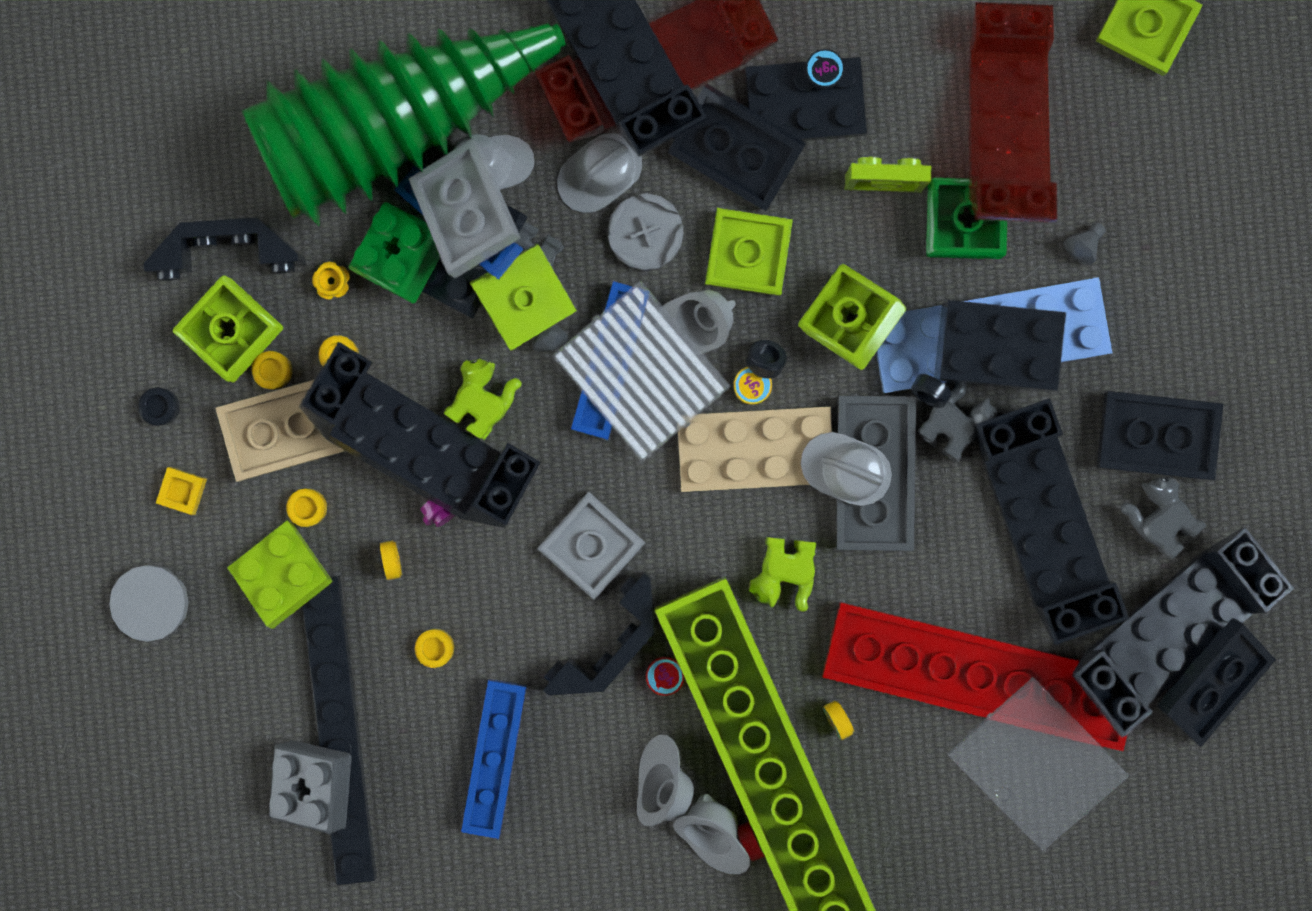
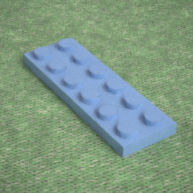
M1099 277L965 301L1066 312L1061 362L1112 353ZM942 305L905 311L877 350L876 356L883 394L911 389L919 374L934 377Z

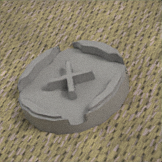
M648 193L632 196L619 203L610 216L607 229L610 247L618 260L630 268L642 271L659 269L671 262L681 248L684 235L682 220L674 205L661 196Z
M156 565L132 568L120 576L112 588L109 602L112 619L120 631L132 639L146 642L166 638L177 630L186 618L189 604L186 587L182 581L166 567Z

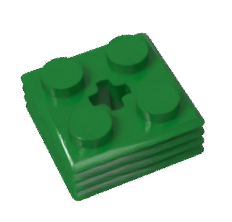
M932 178L928 184L926 256L931 258L1001 259L1006 256L1008 181L1006 179ZM964 209L969 210L971 217H976V222L969 225V228H965L963 222L958 221V216L964 212Z
M384 202L378 213L374 216L372 224L360 246L356 249L349 265V270L414 304L441 256L427 222Z

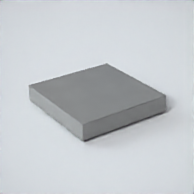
M588 492L537 549L595 600L646 542L594 495Z

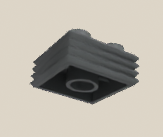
M294 740L276 744L274 746L269 803L270 819L328 834L341 830V828L344 829L347 820L351 754Z

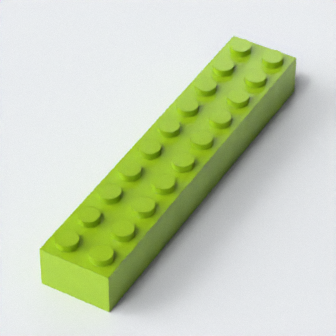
M726 577L719 578L655 607L656 615L789 911H876Z

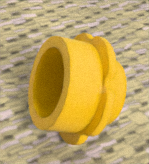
M325 262L314 272L312 284L317 288V293L322 298L328 300L333 297L340 298L349 289L347 282L350 280V275L344 266H337L335 262ZM330 277L335 279L334 284L328 283Z

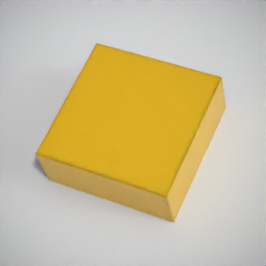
M167 467L156 504L190 515H196L207 478L173 467Z

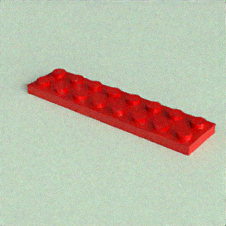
M839 602L822 672L823 678L1119 751H1124L1127 735L1120 737L1073 678L1072 673L1080 660Z

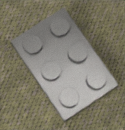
M473 138L423 169V172L420 171L409 178L446 271L452 277L457 278L521 238L480 144Z

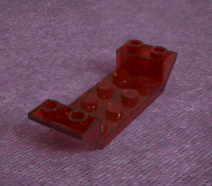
M696 0L649 23L684 86L689 84L691 90L742 67L779 40L760 0ZM570 55L535 71L537 79L568 143L599 135L617 127L578 58L572 61Z
M975 3L969 52L970 202L976 219L1056 222L1058 219L1057 182H1050L1048 54L1054 41L1053 5Z

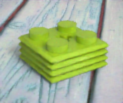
M840 264L803 315L798 326L808 336L858 369L863 370L903 316L906 307L899 298L847 265ZM849 313L853 315L858 314L854 321L849 322L846 319Z
M223 275L173 328V333L225 381L235 382L254 362L255 358L283 330V326L234 280ZM224 322L231 324L235 322L236 325L233 328L235 334L233 337H222L225 332L222 327Z

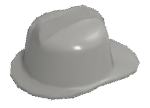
M617 133L603 134L594 138L572 155L560 169L557 185L563 202L572 210L582 213L596 212L606 207L639 179L642 170V155L638 157L623 136Z
M481 134L472 135V138L480 144L500 190L522 183L531 174L535 165L534 153L530 146L522 139L511 135L492 137ZM468 136L464 137L455 145L453 150L468 142L471 138Z
M701 290L685 294L667 302L659 308L658 313L692 353L698 356L719 348L726 342L733 324L732 309L736 303L734 300L727 301L721 294L713 290ZM655 320L656 330L679 357L688 358Z
M833 432L820 434L809 441L802 452L801 468L803 476L808 483L818 491L849 504L859 506L873 504L881 499L890 487L892 472L890 463L885 455L875 447L844 434Z
M658 735L652 738L646 745L640 759L636 812L639 821L644 826L650 827L661 823L663 820L674 822L676 818L686 816V811L693 798L694 787L692 781L680 769L679 749L675 741L668 735Z
M701 795L697 803L691 807L687 816L676 818L673 827L676 833L709 866L728 874H741L749 868L750 857L737 840L738 822L736 815L710 795Z

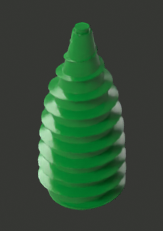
M549 23L535 27L529 26L527 29L510 32L500 29L498 34L479 36L473 29L469 28L467 39L451 41L446 33L438 28L436 43L431 46H422L411 33H407L406 52L394 54L381 40H378L377 60L365 62L350 48L348 69L336 71L322 58L321 78L311 82L294 69V89L284 93L266 80L267 100L243 109L242 112L293 219L305 214L315 224L320 226L321 206L332 202L346 214V195L358 189L372 201V181L383 175L398 187L397 168L409 161L423 172L422 154L430 147L435 146L443 154L447 155V137L456 129H459L472 139L470 121L482 110L494 118L492 104L507 91L514 94L513 86L532 71L535 72V69L560 53V48L565 46L566 42L557 23L552 26Z

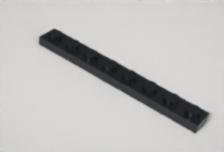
M332 576L330 578L333 582L303 605L320 747L346 752L352 756L346 827L331 833L336 884L338 886L375 881L377 873L340 576Z

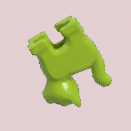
M483 359L465 360L460 367L463 384L458 389L452 405L444 410V414L458 423L467 413H470L475 417V422L470 423L466 430L476 437L485 440L491 433L492 427L504 417L514 400L515 391L521 387L522 383L518 378L510 379L505 384L502 394L497 396L483 388L491 380L495 364Z
M766 537L767 552L763 560L762 572L759 576L750 580L749 591L755 595L759 602L774 607L781 593V581L797 585L799 588L795 597V606L798 611H806L808 609L807 600L811 595L814 583L815 567L813 557L815 555L816 543L794 540L796 553L786 554L784 549L785 539Z

